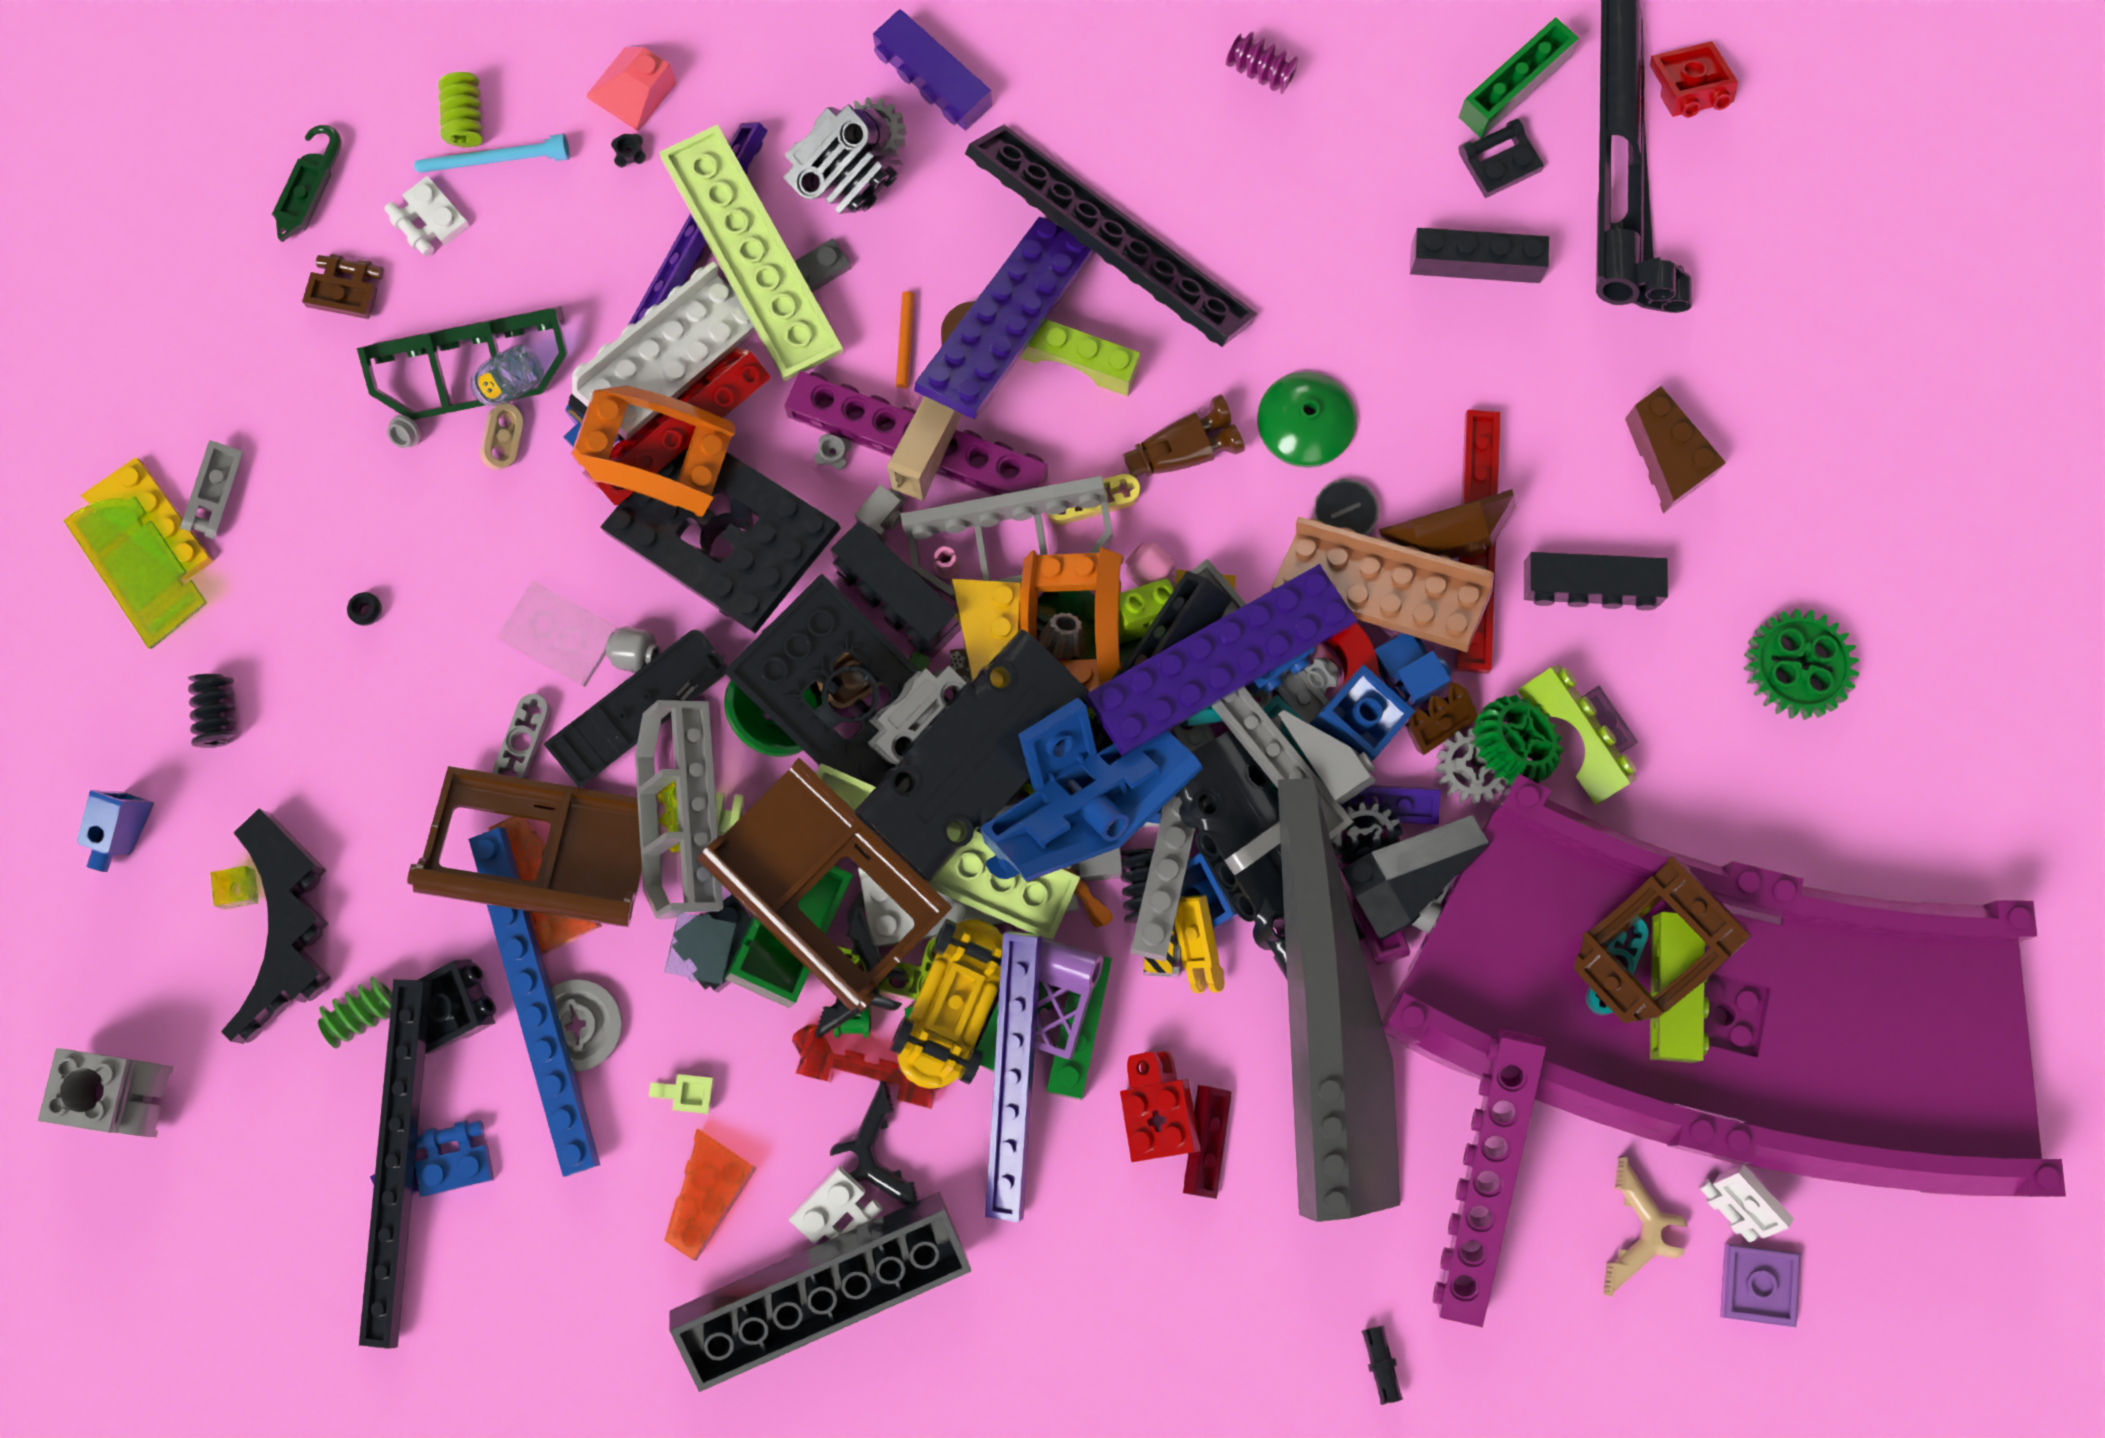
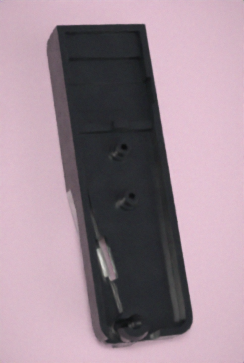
M689 631L544 743V746L578 788L582 787L637 744L642 715L657 700L693 701L725 675L723 671L727 668L723 655L715 650L701 631ZM671 711L661 719L660 725L671 718Z

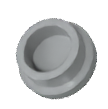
M395 416L387 428L389 439L400 448L412 447L420 441L421 433L417 424L407 416Z

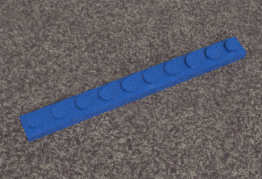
M498 827L468 839L478 873L520 879L506 828ZM487 905L562 1176L568 1177L600 1166V1160L529 911Z

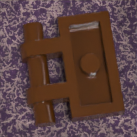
M331 254L330 256L318 255L316 266L325 269L324 274L310 273L302 303L308 308L369 319L378 289L374 284L367 283L370 278L381 280L384 275V268L372 265L371 261L362 259L355 262L345 260L343 256ZM343 272L353 274V277L350 280L339 278V275Z

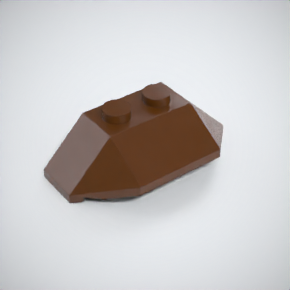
M1512 489L1479 500L1379 529L1381 538L1386 539L1390 543L1404 547L1413 546L1422 552L1436 556L1444 555L1452 559L1463 555L1467 557L1483 554L1486 548L1494 545L1516 507L1514 493Z

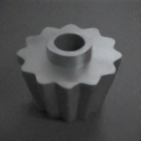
M1061 612L1059 615L1055 614L1039 635L1040 643L1056 659L1065 658L1070 660L1072 657H1080L1081 651H1084L1086 648L1082 622L1078 620L1077 616H1072L1071 613L1065 614Z

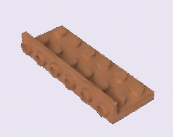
M1297 518L1295 537L1272 584V590L1320 564L1356 619L1468 652L1493 592V572L1479 565H1467L1454 561L1448 556H1436L1425 553L1413 546L1404 547L1390 543L1381 537L1362 535L1350 528H1338L1327 525L1318 519Z

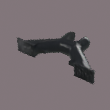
M857 906L855 907L856 911L853 912V920L850 921L852 924L849 925V933L846 935L852 940L854 945L851 954L859 957L865 972H870L883 958L862 908ZM896 967L884 978H894L909 983L907 972ZM880 982L872 990L876 997L862 1011L872 1005L889 1011H895L901 1007L902 1003L884 998L879 991ZM837 998L832 1006L822 1007L824 1011L821 1012V1020H819L820 1024L817 1025L818 1029H816L817 1033L814 1034L815 1037L821 1039L822 1036L862 1011L857 1007L850 1011Z
M881 1080L855 1138L834 1144L829 1153L830 1156H834L848 1151L854 1152L859 1158V1165L855 1171L848 1174L857 1182L867 1180L904 1206L919 1201L917 1200V1192L914 1191L916 1187L913 1185L915 1183L903 1179L901 1170L891 1171L879 1163L874 1150V1145L881 1130L889 1128L887 1122L889 1113L894 1111V1108H892L893 1104H891L892 1100L889 1099L891 1095H888L890 1091L887 1090V1082Z

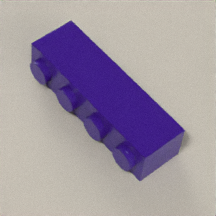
M901 9L896 11L873 33L874 52L883 63L887 64L889 62L894 66L898 75L905 83L914 84L926 102L931 105L935 103L951 124H958L966 131L992 107L991 89Z

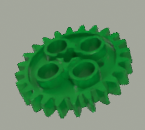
M1799 609L1791 612L1790 617L1785 611H1782L1777 615V620L1774 617H1770L1765 621L1766 627L1761 625L1755 630L1758 637L1753 636L1748 640L1747 643L1754 649L1746 651L1744 656L1751 659L1752 662L1744 666L1743 669L1753 672L1754 676L1747 680V684H1758L1759 688L1753 693L1754 696L1764 693L1767 697L1763 705L1766 707L1772 702L1776 703V714L1788 709L1789 719L1796 717L1799 712L1803 720L1812 717L1813 712L1819 718L1826 714V709L1829 712L1837 709V702L1843 703L1849 698L1845 692L1855 689L1856 686L1849 680L1859 676V672L1850 667L1858 663L1859 658L1850 657L1849 652L1854 650L1856 645H1845L1843 641L1847 639L1849 633L1838 635L1836 630L1839 627V623L1836 622L1830 627L1826 625V614L1818 620H1814L1813 610L1808 611L1803 618ZM1781 638L1791 642L1792 651L1786 650L1782 646ZM1815 645L1821 646L1825 650L1826 658H1822L1816 653ZM1772 656H1773L1775 659L1780 660V662L1773 661V660H1772ZM1821 667H1828L1830 668L1831 672ZM1776 670L1786 674L1787 684L1777 679ZM1811 677L1820 682L1821 691L1812 687L1810 683Z

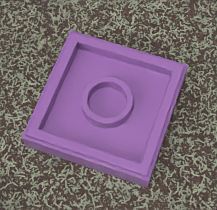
M1724 1243L1720 1317L1797 1328L1801 1253Z

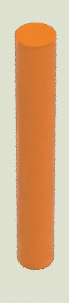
M909 291L902 292L896 372V387L900 389L909 387L915 294Z

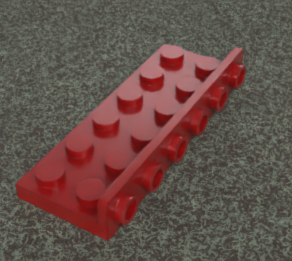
M736 347L676 399L724 418L770 379V375L751 351ZM659 413L628 440L624 439L613 446L609 460L656 474L689 447L696 426ZM586 469L582 472L589 482L602 490L612 504L616 506L634 492L611 484L594 482Z

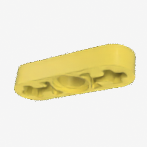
M1120 474L1103 479L1104 488L1109 487L1110 494L1118 492L1121 484H1125L1128 489L1133 488L1130 491L1129 497L1124 498L1122 493L1113 494L1112 502L1108 503L1109 512L1130 507L1137 502L1140 485L1134 476ZM1101 504L1092 508H1081L1078 506L1080 511L1077 512L1075 507L1067 508L1064 515L1046 513V516L1052 523L1064 525L1101 515L1102 510Z

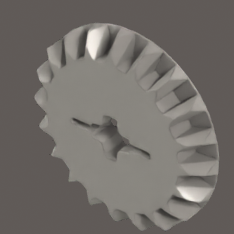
M568 980L551 987L574 1072L586 1071L599 1066L600 1063L610 1057L612 1051L618 1045L622 1032V1015L619 1011L618 1003L609 991L587 980ZM574 1010L578 1019L586 1023V1027L580 1029L579 1040L574 1031H568V1025L573 1023V1017H575Z

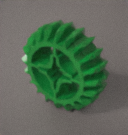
M1516 694L1509 697L1503 696L1487 704L1474 720L1476 725L1471 732L1476 738L1473 745L1480 748L1477 757L1485 759L1487 762L1485 769L1492 768L1495 771V779L1504 777L1506 784L1509 785L1520 774L1536 783H1540L1550 777L1561 762L1559 757L1564 750L1558 745L1562 737L1555 733L1558 725L1551 724L1548 720L1549 714L1544 715L1540 711V704L1532 706L1528 697L1520 699Z

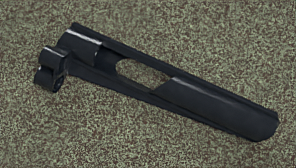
M1601 0L1596 293L1600 299L1612 305L1634 303L1642 308L1661 312H1685L1692 307V277L1684 271L1683 266H1677L1671 261L1660 260V257L1654 258L1644 122L1645 65L1643 19L1639 0ZM1612 135H1619L1628 140V212L1617 223L1611 222Z

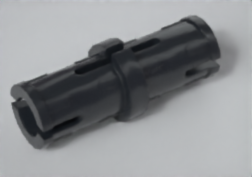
M1384 1325L1361 1330L1370 1364H1367L1368 1370L1373 1372L1380 1405L1404 1400L1394 1366H1397L1396 1358L1391 1356Z

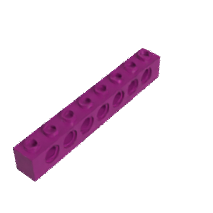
M799 371L784 405L787 416L790 419L840 438H846L851 442L890 457L893 456L916 413V410L904 406L900 409L892 406L883 397L877 395L868 397L860 394L851 385L842 383L840 386L833 384L819 373L811 372L807 374ZM829 398L834 400L829 407L822 408L818 406V403L823 399ZM854 410L865 412L859 419L848 417ZM890 421L895 423L894 428L889 431L879 429L883 422ZM955 430L949 444L956 446L957 450L952 454H944L936 472L938 475L996 496L1043 487L1048 476V464L1044 463V460L1037 455L1031 453L1022 455L1014 452L1012 447L1003 442L996 441L993 444L982 440V437L973 431L964 430L961 432ZM977 456H983L988 459V462L983 466H975L971 463L972 459ZM1007 468H1015L1019 471V474L1013 478H1007L1002 475V472Z
M1499 1028L1497 1038H1490L1486 1060H1490L1491 1065L1489 1074L1482 1073L1478 1094L1483 1096L1481 1109H1474L1471 1121V1130L1476 1131L1473 1144L1467 1143L1465 1147L1463 1165L1468 1166L1465 1179L1459 1178L1457 1183L1455 1200H1459L1460 1204L1458 1213L1452 1212L1449 1219L1448 1234L1452 1235L1450 1248L1444 1247L1441 1255L1440 1269L1445 1270L1442 1282L1436 1281L1433 1291L1432 1303L1438 1306L1439 1318L1483 1328L1545 1055L1546 1045L1542 1037ZM1509 1065H1515L1521 1069L1518 1076L1512 1079L1501 1076V1071ZM1499 1101H1508L1513 1104L1511 1110L1504 1114L1495 1112L1493 1107ZM1492 1136H1500L1505 1140L1499 1148H1489L1485 1145V1142ZM1484 1171H1492L1497 1175L1490 1183H1483L1477 1179ZM1476 1206H1484L1489 1209L1488 1213L1483 1217H1474L1470 1214V1211ZM1468 1241H1476L1481 1244L1480 1248L1473 1252L1462 1248ZM1463 1275L1473 1279L1466 1286H1460L1455 1283V1280Z

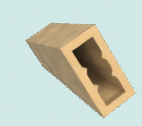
M924 396L888 463L887 469L892 489L924 501L962 413Z

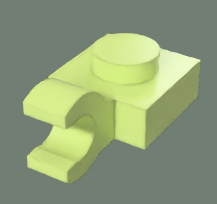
M677 1074L676 1085L651 1082L649 1097L673 1099L672 1110L709 1114L714 1078Z

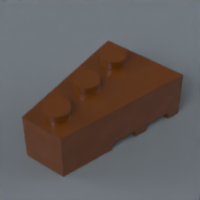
M1662 386L1635 404L1625 418L1639 455L1643 456L1650 473L1648 477L1651 485L1655 486L1661 503L1659 505L1663 514L1714 477L1726 464L1724 459Z

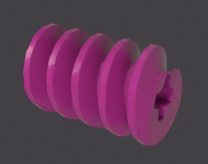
M1251 31L1245 38L1241 37L1242 34L1240 33L1228 52L1225 65L1232 67L1236 64V71L1239 73L1247 70V77L1250 79H1254L1259 75V84L1265 85L1270 81V90L1277 91L1281 87V94H1283L1296 72L1299 57L1295 55L1287 62V50L1284 49L1276 56V44L1273 43L1265 50V38L1262 37L1254 44L1252 43L1254 32Z

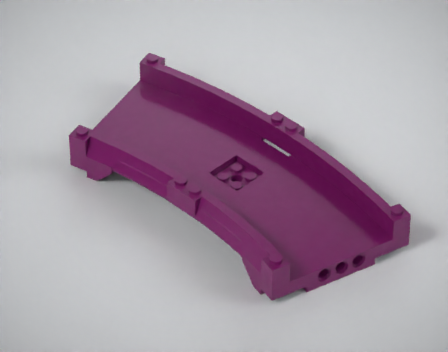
M1518 774L1509 785L1505 786L1482 830L1490 846L1461 875L1456 876L1441 905L1442 909L1430 932L1426 933L1400 988L1382 1020L1383 1025L1381 1028L1384 1029L1385 1034L1407 1045V1048L1451 1070L1480 1080L1482 1073L1489 1074L1491 1061L1486 1060L1487 1048L1490 1038H1497L1499 1028L1542 1037L1546 1050L1535 1100L1590 1121L1667 1144L1668 1147L1734 1164H1746L1812 1178L1874 1187L1914 1190L1921 1193L1959 1196L2066 1197L2062 1159H2042L2019 948V941L2038 937L2034 901L1996 900L1984 905L1886 900L1804 887V878L1735 861L1721 867L1672 852L1601 825L1593 819L1547 799L1551 792L1550 789ZM1671 856H1675L1693 869L1691 872L1721 903L1782 917L1781 924L1778 925L1732 913L1741 923L1747 925L1752 937L1710 975L1707 982H1704V997H1708L1709 1000L1708 1017L1704 1018V1033L1708 1034L1709 1048L1707 1054L1703 1056V1061L1694 1063L1650 1060V1019L1623 1023L1614 1012L1608 1015L1593 1013L1586 1004V993L1589 985L1574 970L1576 956L1580 954L1583 941L1582 935L1595 927L1626 901L1651 876H1654ZM1664 899L1641 918L1647 925L1648 938L1633 976L1650 994L1652 916L1660 912L1676 913ZM1634 926L1625 932L1626 939L1624 944L1621 946L1615 944L1614 948L1626 950L1628 942L1638 938V935L1634 933ZM1705 946L1704 954L1710 949L1709 946ZM1626 950V951H1628L1631 955L1633 954V951H1632V950ZM1615 956L1626 968V962L1624 961V959L1620 956ZM1596 994L1595 996L1600 999L1599 1005H1600L1601 1007H1603L1604 1005H1606V1004L1602 1001V999ZM1717 1007L1722 1008L1726 1012L1727 1021L1725 1025H1721L1715 1020L1714 1011ZM1515 1065L1506 1066L1501 1071V1076L1507 1079L1515 1078L1521 1069ZM1684 1107H1688V1108H1692V1109H1696V1110H1700V1111H1704V1112L1716 1114V1115H1719V1116H1723V1117H1727V1118H1731V1119L1743 1121L1744 1123L1737 1122V1121H1732V1120H1728V1119H1724V1118H1720V1117H1716V1116H1713V1115H1709V1114H1706V1113H1702V1112H1698V1111H1695V1110L1687 1109V1108H1684Z

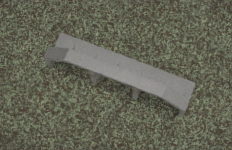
M1102 476L901 513L902 527L909 541L913 571L926 583L952 600H956L953 587L921 567L917 539H927L935 533L945 531L948 533H959L967 527L974 526L983 581H991L982 527L995 526L999 521L1009 519L1023 521L1030 519L1034 515L1040 555H1048L1041 513L1054 515L1063 513L1067 508L1078 506L1081 508H1092L1101 504L1105 531L1089 553H1099V547L1106 549L1114 539ZM1022 575L992 581L1020 583L1021 588Z
M657 700L642 715L635 752L643 892L656 919H674L684 912L720 911L723 909L722 884L697 861L702 851L718 837L709 701ZM671 711L675 769H661L655 774L654 754L661 719ZM676 780L679 832H665L659 837L656 794ZM680 842L684 903H670L662 887L660 855Z

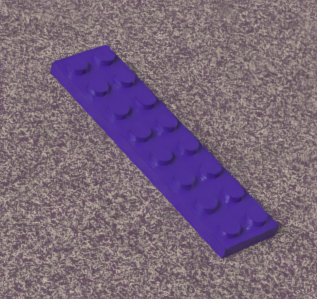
M1039 216L915 381L914 391L975 420L1095 252L1088 246L1079 243L1076 237L1064 228Z
M1318 564L1086 694L1085 698L1123 757L1352 627L1357 620L1321 565Z

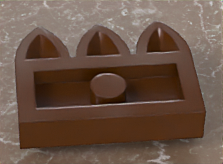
M1451 682L1446 698L1443 699L1439 696L1431 695L1428 709L1422 711L1418 708H1413L1415 712L1405 726L1416 750L1424 756L1451 738L1456 732H1460L1475 722L1474 720L1478 714L1467 690L1462 685Z

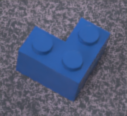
M1403 633L1374 649L1381 678L1390 689L1412 708H1419L1428 703L1431 695L1440 696L1451 681L1449 677L1451 671L1446 661L1442 657L1437 658L1434 651L1427 653L1424 643L1418 637Z

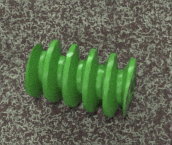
M372 976L370 977L372 986L370 990L360 983L357 985L358 997H355L350 991H346V1004H342L337 998L332 999L334 1008L332 1012L324 1005L319 1007L321 1018L318 1020V1026L329 1045L337 1049L341 1046V1040L345 1042L351 1041L354 1038V1032L361 1035L365 1033L366 1025L375 1027L379 1023V1018L383 1020L390 1018L392 992L385 983H381Z

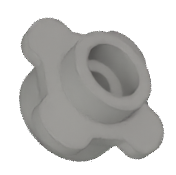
M829 434L822 435L819 438L818 452L814 455L816 464L820 466L824 464L831 465L836 470L843 469L846 466L845 457L846 453L851 449V443L846 438L840 439ZM832 449L836 451V453L833 455L830 454V450Z
M1316 658L1312 665L1304 669L1309 683L1313 687L1320 689L1322 693H1326L1328 687H1336L1338 685V668L1327 658Z

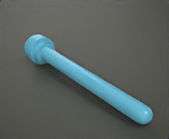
M562 133L550 135V139H545L544 143L420 159L414 162V169L419 173L542 156H547L548 159L554 158L555 161L570 159V151L567 137Z

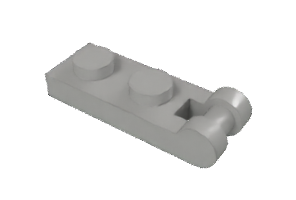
M209 440L180 529L189 532L191 529L203 532L205 537L215 538L243 454L242 450ZM198 508L212 512L210 519L206 520L197 517Z

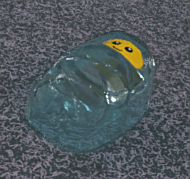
M524 344L515 345L489 357L479 365L471 376L470 388L480 403L488 406L502 405L516 400L537 385L544 376V367L531 347Z

